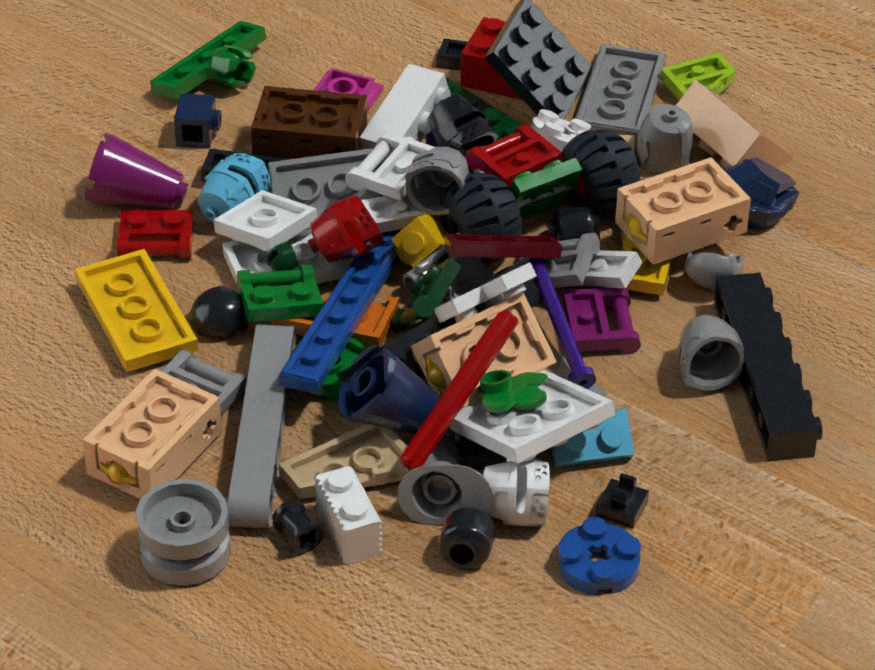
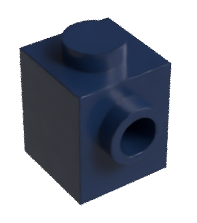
M180 95L174 116L176 146L211 147L215 130L220 131L222 122L221 110H216L215 96Z

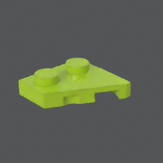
M718 52L661 68L660 80L678 100L682 98L695 80L719 95L735 81L736 70Z

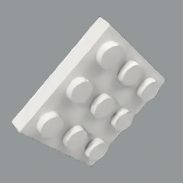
M541 370L537 373H544L548 376L547 380L538 386L547 396L546 402L541 406L529 410H519L512 407L505 413H494L486 410L482 405V399L462 408L451 423L450 429L518 464L533 460L536 454L552 446L565 444L569 438L585 430L599 427L601 422L615 416L616 413L613 400L548 371Z

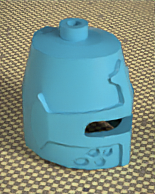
M234 153L224 160L222 159L204 178L207 181L198 198V204L203 212V216L208 221L210 220L214 223L215 218L254 196L253 189L247 178L229 171L228 168H235L249 175L255 185L256 193L261 190L268 192L270 190V176L264 161L245 153Z

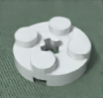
M541 109L538 116L533 118L530 127L562 152L571 139L582 132L590 130L591 125L580 119H572L569 122L560 119L552 111Z

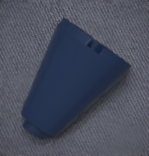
M372 345L362 351L350 365L349 370L354 373L349 384L342 381L338 404L340 412L352 421L416 434L441 397L392 351L384 347L381 348L378 345Z

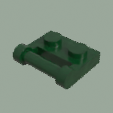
M448 258L439 266L433 264L425 275L420 273L409 289L413 296L404 310H399L393 314L390 323L391 328L400 334L415 325L418 320H425L435 313L433 309L439 306L462 266Z

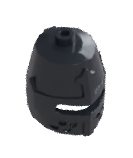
M452 95L439 101L429 115L428 123L438 147H450L458 150L465 158L467 150L475 146L489 145L498 138L496 131L482 111L461 95Z

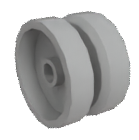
M178 479L166 481L151 488L140 499L136 509L139 549L142 566L150 576L166 584L186 586L200 584L215 577L227 565L231 553L228 508L226 499L217 488L203 481Z

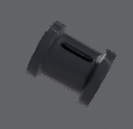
M292 499L281 504L272 515V525L279 532H284L289 539L290 548L295 553H308L320 544L324 535L323 528L316 521L310 520L306 515L304 504L299 500Z

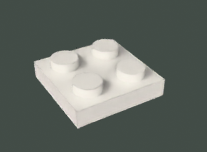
M261 190L215 218V233L229 237L234 241L255 246L262 251H269L275 245L288 241L310 227V222L317 218V208Z

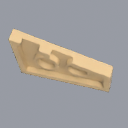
M366 424L279 463V475L299 499L316 497L315 478L318 474L346 466L353 468L363 488L401 481L403 476L410 472L400 463V457L407 446L392 429Z

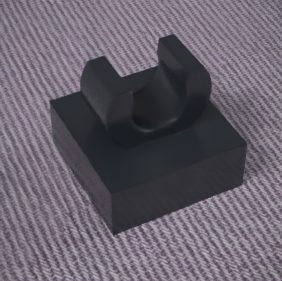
M624 473L620 474L619 481L611 478L596 505V517L634 529L648 503L649 490L636 487L637 478Z

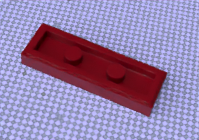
M447 234L444 240V249L450 256L561 259L562 245L553 236Z

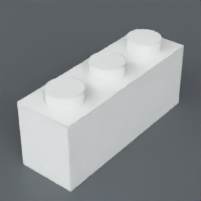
M408 64L359 137L362 148H375L377 146V139L386 131L421 142L425 135L431 131L428 119L435 105L439 101L451 96L445 73ZM387 155L380 164L382 165L390 155Z

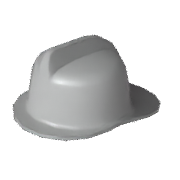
M434 461L412 469L403 476L398 486V501L402 510L412 520L426 525H444L446 518L453 511L460 508H474L488 515L493 507V492L489 482L481 473L467 466L453 465L447 461Z

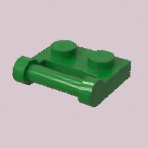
M300 265V268L296 270L250 273V270L237 271L238 291L242 298L248 323L317 317L324 306L315 281L312 265Z

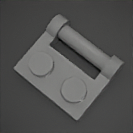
M596 233L582 234L581 238L558 241L562 245L561 259L543 258L554 288L573 287L583 284L592 257L598 254L600 250V242ZM520 258L519 261H522L523 265L528 263L529 258ZM532 278L534 284L536 285V287H537V289H538V286H537V284H536L535 279Z
M181 350L161 370L166 374L220 397L221 415L237 398L245 396L248 376L241 373L233 375L197 360L195 354L186 350Z

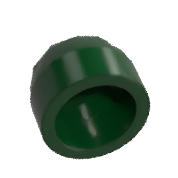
M285 241L277 244L269 250L266 261L272 271L295 270L298 268L296 254L289 242Z

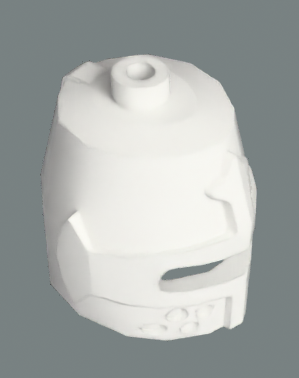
M507 458L505 463L485 467L483 477L489 482L493 492V507L488 516L503 520V525L538 527V525L545 524L550 486L548 462L533 459L517 464Z

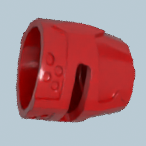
M356 193L329 206L310 222L313 238L309 239L308 243L313 253L320 251L329 263L351 258L357 259L385 243L378 225Z

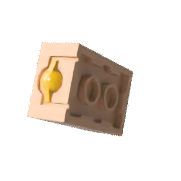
M711 157L618 188L615 223L654 265L746 233L751 198Z
M523 292L411 345L430 388L440 397L497 313L503 310H508L518 318V325L486 373L506 370L513 377L525 372H538L557 362ZM480 381L462 408L481 399L478 394Z
M154 368L83 439L87 474L139 499L151 488L166 481L176 480L222 432L220 397Z

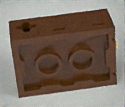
M264 86L251 126L252 154L297 159L362 150L359 137L367 127V95Z

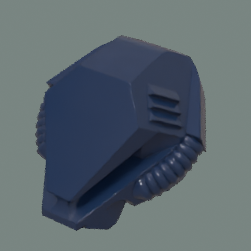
M757 157L750 160L745 159L731 168L728 166L724 169L751 198L747 229L770 227L777 220L784 217L788 210L793 209L799 192L794 187L796 182L788 174Z

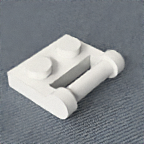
M386 131L377 139V146L358 167H353L345 175V181L353 190L360 191L365 188L402 201L407 195L405 175L412 164V160L420 153L435 147ZM387 155H390V156L383 162V164L376 170V172L373 173L374 169L381 163V161H382Z

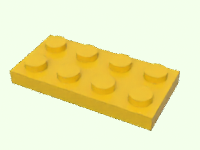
M145 249L75 269L76 281L126 372L172 359L181 350L191 353L199 351L196 335Z

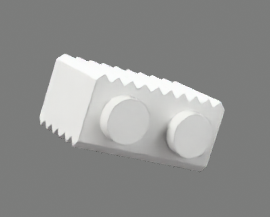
M346 466L318 474L315 478L316 513H319L322 524H325V529L328 530L331 541H334V546L337 547V552L340 553L343 563L349 565L379 556L383 552L381 549L382 521L353 468Z

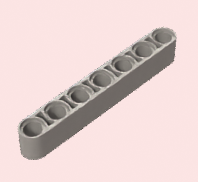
M257 324L255 328L228 496L229 527L270 528L290 392V388L279 385V374L295 348V326Z

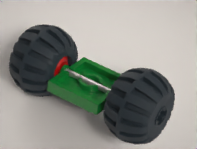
M601 129L582 132L571 139L562 150V161H553L545 166L543 170L535 173L526 171L519 174L512 180L510 188L497 176L481 172L467 174L464 180L465 185L460 189L455 180L447 187L440 198V205L443 208L449 209V214L440 215L441 225L448 234L521 236L522 220L561 206L567 198L574 207H588L592 214L598 215L599 218L615 216L618 188L641 181L636 156L632 152L630 145L617 133ZM481 257L480 259L482 263L497 261L502 257Z

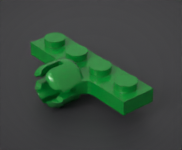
M240 20L150 81L152 93L177 100L180 99L181 94H187L193 88L207 82L209 79H215L219 84L239 89L244 87L245 84L252 81L256 71L255 63L247 61L254 57L250 51L267 39L265 28Z

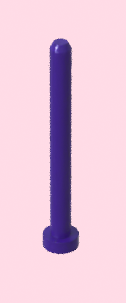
M529 258L528 263H531L537 275L534 279L571 371L568 375V381L588 389L596 382L595 373L591 367L585 366L543 258Z

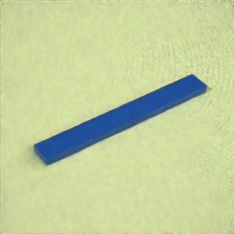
M402 229L382 232L385 241L383 245L357 259H353L280 372V386L317 394L400 258L395 251L396 246L391 239Z

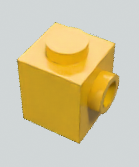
M427 213L416 217L396 234L391 241L396 246L395 251L398 257L405 264L415 268L417 264L426 260L444 244L445 235L448 232L434 215Z

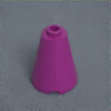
M108 133L104 134L105 142L100 141L88 177V179L95 181L93 190L86 189L85 200L101 204L174 209L176 203L183 204L188 189V184L183 182V174L117 136Z

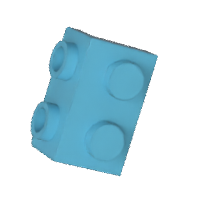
M616 409V415L601 422L599 427L585 430L569 438L568 442L563 445L552 446L554 468L632 458L635 453L627 409Z

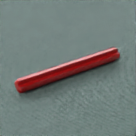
M503 310L497 313L401 455L400 463L409 471L424 465L518 325V318L510 311Z

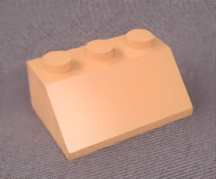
M697 80L693 82L675 105L686 111L691 118L693 138L696 135L701 138L698 145L713 157L717 153L723 158L719 163L725 168L728 166L731 168L745 159L750 160L754 157L776 168L790 162L794 157L732 104Z

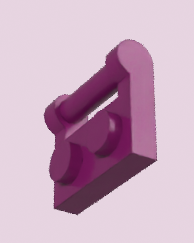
M627 289L563 290V305L566 319L580 352L619 349L624 354H633L640 349L639 334L633 329L629 312L631 300ZM606 306L614 310L618 326L617 331H610L605 311Z

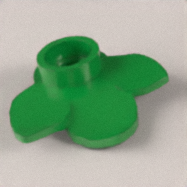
M506 370L491 371L484 374L481 378L478 394L482 399L483 407L490 412L505 413L512 407L519 410L533 409L541 406L547 400L545 392L539 389L538 386L543 384L548 376L544 373L525 372L512 377L511 373Z

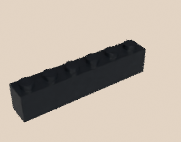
M760 272L716 276L713 305L717 317L723 319L736 330L745 349L743 350L744 364L738 377L768 462L814 457L817 440L822 439V423L818 416L814 417L812 412L811 393L808 389L804 390L801 367L799 363H794L791 340L789 337H784L782 332V317L780 312H775L773 308L771 288L765 286Z

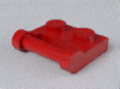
M524 124L517 127L511 135L482 148L475 146L467 150L466 159L472 169H480L486 174L495 175L502 179L510 188L512 180L519 174L526 171L535 173L543 170L545 166L553 161H562V152L529 125Z
M193 210L121 211L119 235L117 238V257L145 249L148 255H180V259H191L194 226Z

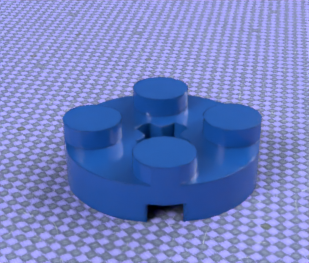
M587 518L584 520L583 525L569 530L560 540L558 548L560 574L569 586L586 594L598 595V589L606 590L611 588L612 594L621 592L633 584L639 574L641 543L624 529L607 524L602 518ZM593 555H602L607 560L600 558L595 562L591 559Z

